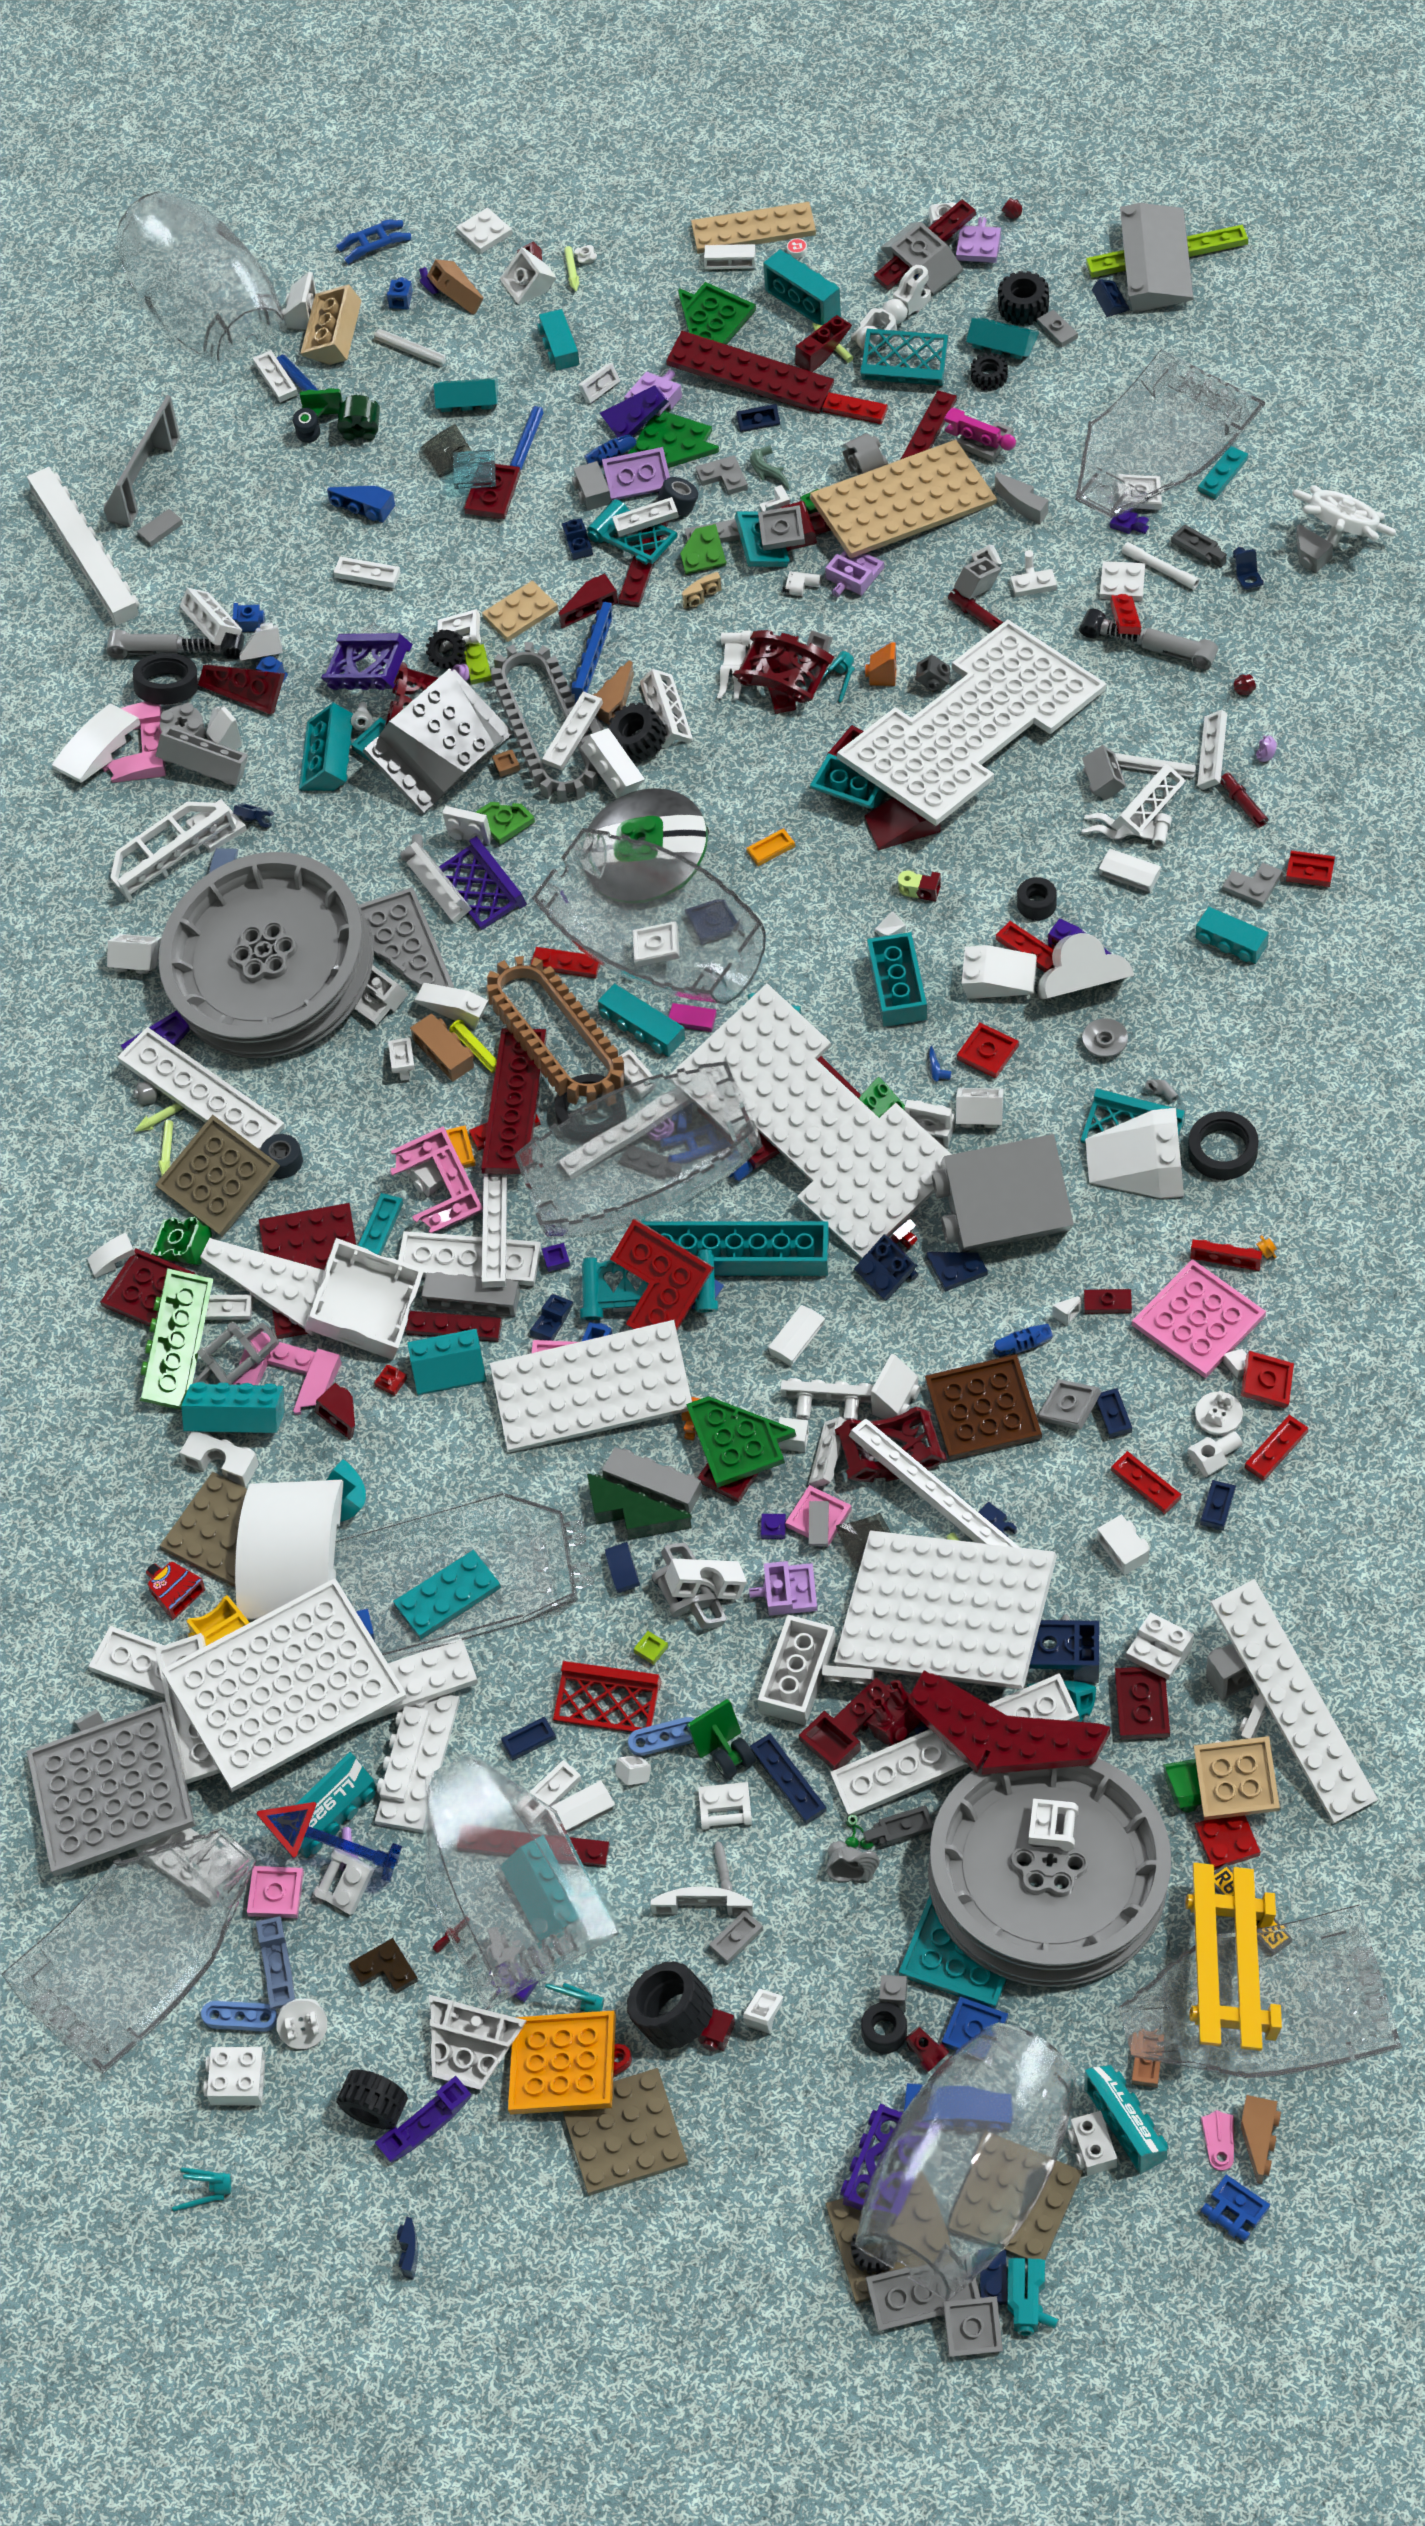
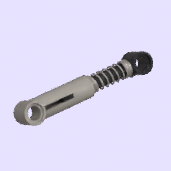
M1094 608L1087 610L1079 627L1080 633L1085 637L1096 639L1101 635H1110L1111 638L1113 636L1116 639L1120 637L1122 641L1124 639L1127 642L1131 640L1133 644L1137 642L1143 649L1192 662L1195 667L1204 670L1211 668L1218 652V646L1213 641L1203 639L1198 642L1151 628L1143 629L1140 635L1119 634L1117 625L1113 623V620L1106 619V615L1102 611Z
M115 629L109 633L106 653L111 658L123 659L127 655L180 654L186 651L189 653L192 651L195 653L198 651L200 653L204 651L208 653L211 651L212 653H221L226 659L238 660L244 646L245 637L242 633L236 635L226 632L221 645H216L209 639H205V637L200 639L199 636L197 639H194V637L192 639H188V637L184 639L179 634H128L124 630Z

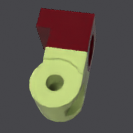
M903 871L899 874L898 886L902 895L937 901L942 885L941 873L932 872L931 876L915 874L913 871Z

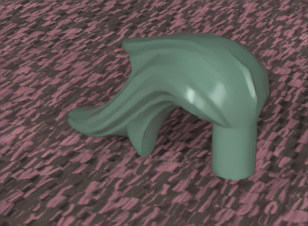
M771 445L752 451L750 463L761 480L764 481L765 476L772 477L780 481L789 490L788 480L781 472L784 467H772L763 460V456L773 453Z

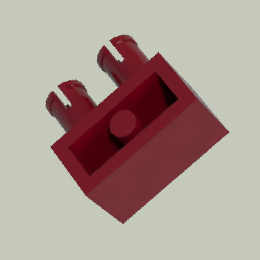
M899 1680L890 1682L894 1690H892L889 1684L887 1685V1691L891 1696L890 1699L885 1702L883 1697H876L873 1699L876 1706L872 1701L869 1705L874 1714L866 1721L873 1736L888 1746L901 1742L921 1722L910 1711V1693L904 1690Z

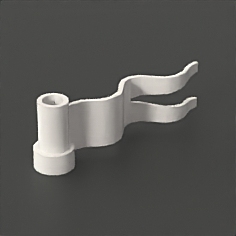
M752 631L721 633V645H725L724 663L720 668V690L717 699H722L726 693L730 670H732V674L734 671L739 670L746 656V648H750L753 642L750 639ZM733 676L734 699H739L742 685Z
M1094 813L1084 817L1085 820H1102L1110 827H1112L1111 824L1115 821L1103 813ZM1164 813L1157 814L1154 817V821H1150L1138 836L1152 840V844L1155 847H1164L1172 818ZM1131 816L1129 818L1135 825L1141 826L1140 817ZM1094 825L1082 829L1081 832L1082 834L1101 832L1109 838L1117 840L1123 839L1127 835H1135L1125 825L1118 831L1111 830L1104 825Z

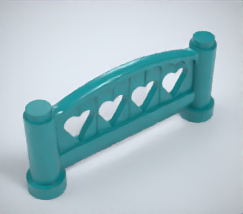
M698 1250V1255L696 1256L714 1267L712 1250ZM595 1257L583 1258V1308L580 1309V1319L587 1321L603 1319V1309L636 1307L649 1283L643 1280L636 1291L627 1278L629 1271L612 1260L599 1263ZM714 1269L694 1302L695 1312L713 1313L718 1311V1301L715 1300ZM620 1271L623 1273V1278L613 1292L605 1281L604 1276L608 1272L615 1274Z

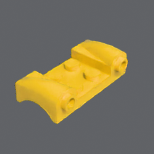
M228 1595L223 1597L217 1607L208 1614L186 1620L190 1630L188 1637L201 1633L204 1636L206 1646L250 1623Z

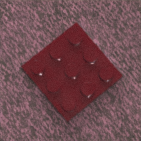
M135 1248V1255L129 1257L100 1303L104 1308L150 1327L151 1319H156L158 1311L153 1310L156 1297H161L167 1269L195 1274V1272Z

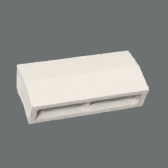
M755 244L705 245L704 267L705 269L755 268Z
M1109 849L1099 868V874L1104 877L1150 893L1161 871V866L1113 849Z
M801 1305L768 1347L770 1355L792 1366L824 1325L825 1318L814 1310Z
M600 1780L547 1808L546 1812L558 1835L564 1836L614 1810L615 1803Z

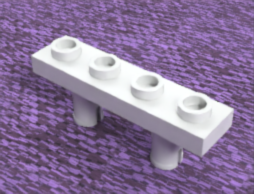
M790 1378L788 1381L782 1380L781 1382L782 1397L798 1398L796 1418L810 1419L813 1399L845 1401V1420H858L859 1403H872L871 1390L873 1385L868 1383L849 1385L847 1382L839 1381L835 1382V1384H829L822 1380L802 1382L796 1378Z

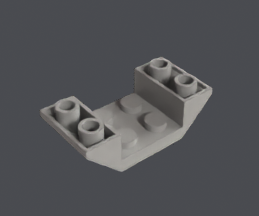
M922 222L910 223L881 246V250L891 259L898 256L910 268L914 265L926 267L929 279L924 286L930 289L932 295L936 294L964 271L948 245Z

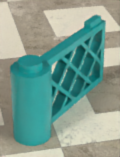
M614 499L587 528L588 537L593 542L602 543L605 541L636 556V560L641 563L647 564L649 562L653 564L678 537L677 532L657 524L651 526L653 531L641 533V530H639L638 534L613 538L612 536L617 533L612 517L631 511L623 502ZM668 535L665 540L657 541V536ZM654 537L655 542L643 544L642 539ZM636 540L640 541V545H628V542ZM656 548L651 556L644 553L646 549Z

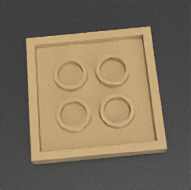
M1269 1736L1194 1745L1204 1820L1280 1811Z

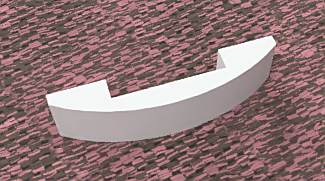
M701 1886L676 1889L651 1900L652 1914L678 1915V1905L727 1906L728 1915H740L745 1910L753 1916L754 1912L753 1903L750 1899L730 1890Z

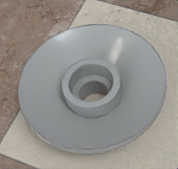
M1109 1018L1094 1020L1086 1026L1083 1031L1082 1040L1085 1048L1091 1054L1098 1057H1112L1125 1049L1128 1043V1033L1120 1022Z

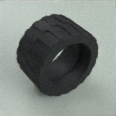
M667 1961L656 1964L642 1973L634 1982L633 1987H631L626 2003L629 2018L648 2040L658 2048L670 2050L690 2044L702 2034L703 2030L707 2028L710 2018H712L714 2002L712 2001L711 1993L691 1969L683 1963ZM683 1994L678 2004L670 2012L658 2017L661 2008L671 1998Z

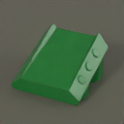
M176 1217L163 1219L150 1254L163 1260L194 1265L202 1264L201 1255L209 1238L212 1237L211 1228L202 1225L196 1217H189L184 1222L179 1221Z
M1191 1759L1163 1764L1166 1783L1176 1807L1187 1813L1195 1811L1198 1805L1202 1804L1196 1760Z

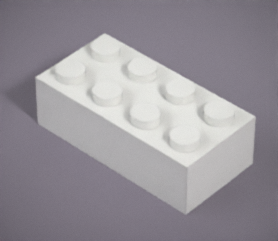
M787 1615L758 1697L759 1713L807 1725L823 1678V1665L828 1664L836 1641L835 1627Z

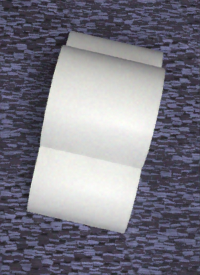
M1086 933L1064 937L1056 944L1052 956L1054 968L1046 971L1040 978L1038 996L1039 999L1051 998L1134 976L1133 969L1125 958L1116 954L1106 955L1102 943L1096 937Z

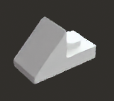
M759 1989L744 2012L743 2019L746 2026L771 2034L774 2017L782 2005L783 1996Z

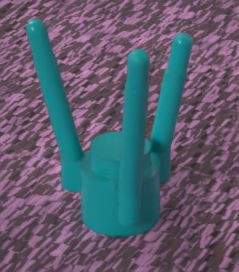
M846 651L839 653L832 664L826 669L821 679L822 681L833 669L840 674L847 673L838 699L839 703L843 701L851 674L855 670L852 666L854 657Z
M549 1983L545 1985L547 1989L582 2000L581 2011L599 2012L603 2009L604 1997L589 1993L567 1983L562 1985L563 1988Z
M182 2167L180 2171L188 2173L183 2175V2179L209 2182V2192H214L215 2195L173 2206L172 2211L183 2210L212 2201L224 2200V2195H231V2174Z

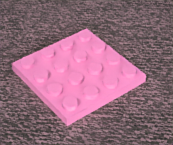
M1192 1259L1132 1320V1326L1201 1376L1207 1378L1223 1361L1224 1354L1232 1352L1266 1316V1311Z

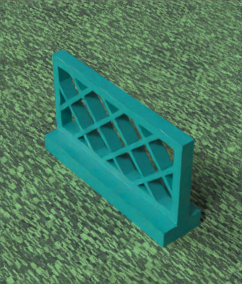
M867 328L863 362L860 371L862 380L943 386L949 336L946 334ZM871 335H880L883 341L874 347L870 342ZM894 337H900L904 341L897 348H894L889 342ZM915 338L921 339L924 343L917 350L909 344ZM934 340H943V347L937 352L929 345ZM887 344L892 352L883 358L877 350ZM907 345L913 353L903 359L898 351ZM928 347L933 355L924 361L918 353ZM873 353H876L881 359L875 365L867 364L868 357ZM896 354L901 362L896 366H890L887 360ZM916 356L921 364L916 368H911L907 362ZM936 357L941 363L940 370L931 369L927 364Z
M1096 1088L1094 1101L1081 1137V1143L1086 1144L1085 1139L1088 1138L1089 1131L1098 1127L1103 1132L1104 1129L1101 1125L1111 1120L1114 1121L1116 1126L1119 1125L1116 1117L1122 1114L1129 1115L1130 1119H1133L1152 1110L1173 1107ZM1097 1108L1107 1110L1110 1116L1098 1121L1095 1113ZM1176 1108L1179 1138L1181 1128H1183L1185 1123V1110Z

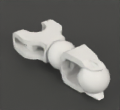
M922 265L911 267L902 277L898 289L893 293V299L888 300L882 309H871L861 321V326L851 335V340L856 341L858 346L864 350L867 328L877 329L876 325H887L884 330L897 331V324L903 322L907 315L914 311H920L931 300V291L924 286L929 279L927 268ZM916 274H922L917 280H914ZM871 335L870 342L874 347L883 341L880 335Z

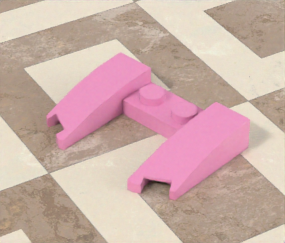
M145 701L121 708L139 718L140 725L135 729H141L142 753L113 760L102 768L103 771L110 770L114 775L111 778L112 783L166 776L165 761L156 757L160 734L162 733L160 728L161 705Z
M444 1126L391 1150V1154L396 1155V1168H391L392 1176L433 1159L449 1191L450 1199L412 1216L416 1223L421 1220L431 1228L428 1231L429 1233H434L483 1211V1207Z
M261 1332L251 1342L260 1352L270 1342V1337L266 1333ZM279 1342V1345L259 1364L255 1363L234 1381L233 1385H241L243 1383L259 1385L268 1364L304 1374L306 1377L293 1410L295 1415H301L302 1407L315 1406L316 1400L332 1386L342 1363L339 1354L322 1349H317L316 1352ZM246 1349L239 1365L250 1356Z

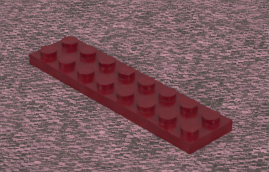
M685 331L680 332L666 360L667 366L818 414L822 410L828 392H831L834 385L833 378Z
M507 1028L501 1029L481 1170L482 1174L528 1175L542 1073L541 1068H537L534 1064V1059H530L527 1055V1050H523L520 1042L516 1041L513 1033L511 1034ZM533 1029L546 1046V1029Z

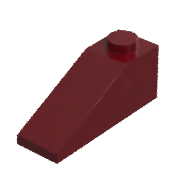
M605 573L585 582L560 610L558 615L562 629L596 614L597 610H601L603 602L612 603V606L618 604L617 590Z

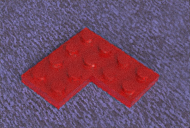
M636 1219L632 1220L610 1258L613 1262L649 1283L626 1322V1325L633 1329L674 1320L676 1330H678L714 1269L712 1265Z

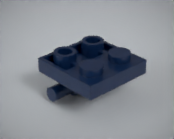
M886 1234L877 1241L854 1268L885 1300H888L908 1277L911 1280L918 1277V1272L915 1270L918 1265Z

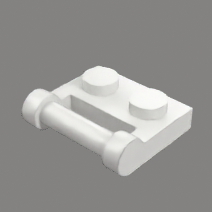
M477 609L438 620V632L439 630L447 629L457 632L459 635L470 633V635L463 636L462 638L466 644L473 643L475 645L481 643L480 613ZM445 641L440 645L439 652L441 654L446 653L448 649L454 647L450 641Z
M823 1665L822 1668L824 1682L851 1681L855 1684L869 1685L875 1679V1671L873 1669Z
M748 1782L698 1787L702 1830L710 1829V1826L739 1823L752 1825ZM743 1809V1813L718 1816L708 1815L711 1812Z
M1033 1799L1028 1844L1060 1847L1064 1851L1073 1850L1075 1846L1073 1832L1075 1817L1078 1815L1079 1810L1078 1805L1073 1802ZM1058 1814H1064L1065 1816L1063 1835L1055 1834Z
M334 1848L331 1854L332 1860L320 1886H316L313 1894L351 1915L354 1914L375 1869L343 1850ZM341 1862L347 1864L334 1893L329 1891V1888Z

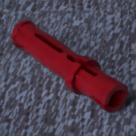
M955 588L952 590L955 594L949 593L948 600L958 605L962 612L965 614L969 613L992 631L1004 623L978 605L974 598L963 597Z
M1228 772L1222 775L1220 784L1228 791L1229 797L1240 805L1257 828L1266 825V822L1269 820L1268 817L1248 796L1243 785L1240 786L1231 773Z

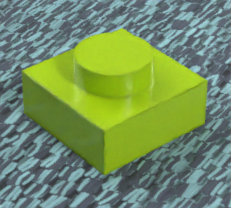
M647 1631L634 1647V1653L655 1665L668 1648V1643Z

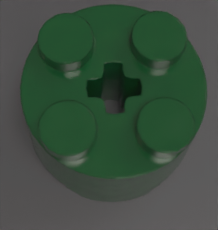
M351 395L346 397L344 402L341 400L339 403L337 428L343 434V438L348 441L362 437L365 440H374L379 427V404L375 400L374 403L369 401V397L364 395Z

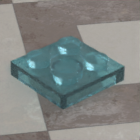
M495 450L453 452L454 488L465 489L496 486Z

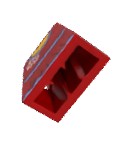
M169 1562L163 1569L154 1563L146 1570V1575L151 1578L147 1584L151 1595L172 1620L206 1590L201 1577L175 1562Z

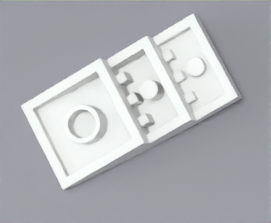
M110 703L75 734L53 762L52 767L82 783L113 761L111 753L126 743L125 735L140 725L139 718Z

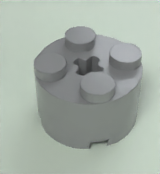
M865 433L842 445L846 449L842 453L850 472L855 470L860 475L888 464L886 457L882 455L879 449L881 445L876 436L871 437Z
M185 703L161 713V732L167 726H171L206 739L202 715L192 704Z

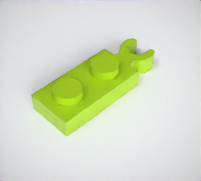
M466 644L467 652L465 651L464 655H466L465 660L469 668L471 685L492 681L484 644Z

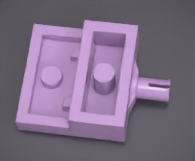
M982 217L978 218V226L964 225L959 233L956 259L958 261L997 263L1001 242V228L985 227L987 222L985 217H983V221Z
M668 370L663 377L645 372L624 396V400L656 385L669 401L655 414L660 416L666 408L672 409L682 398L681 385L671 381L675 377L673 370Z
M845 550L841 555L836 554L825 568L826 579L837 584L832 590V594L839 597L844 589H847L862 596L884 569V562L866 553L851 559Z
M788 1561L765 1563L764 1587L749 1588L750 1598L765 1596V1600L768 1603L769 1616L817 1611L813 1563L788 1566Z

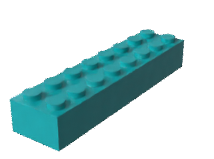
M642 1221L644 1225L695 1256L698 1255V1250H712L714 1255V1276H828V1221Z

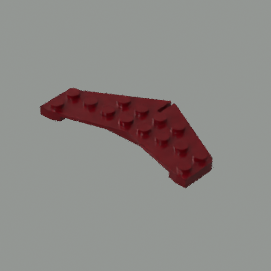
M925 1670L909 1696L910 1711L976 1773L987 1757L982 1767V1775L1092 1765L1096 1762L1110 1735V1727L1099 1723L1007 1716L941 1676L928 1673Z

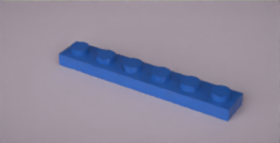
M603 602L601 610H597L596 624H593L591 628V639H587L586 653L583 652L582 666L577 668V680L572 683L571 693L575 694V703L582 692L588 693L612 622V603Z

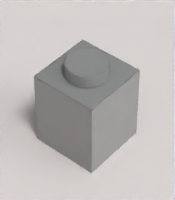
M881 1975L879 2002H889L898 2006L903 2012H906L907 1976Z

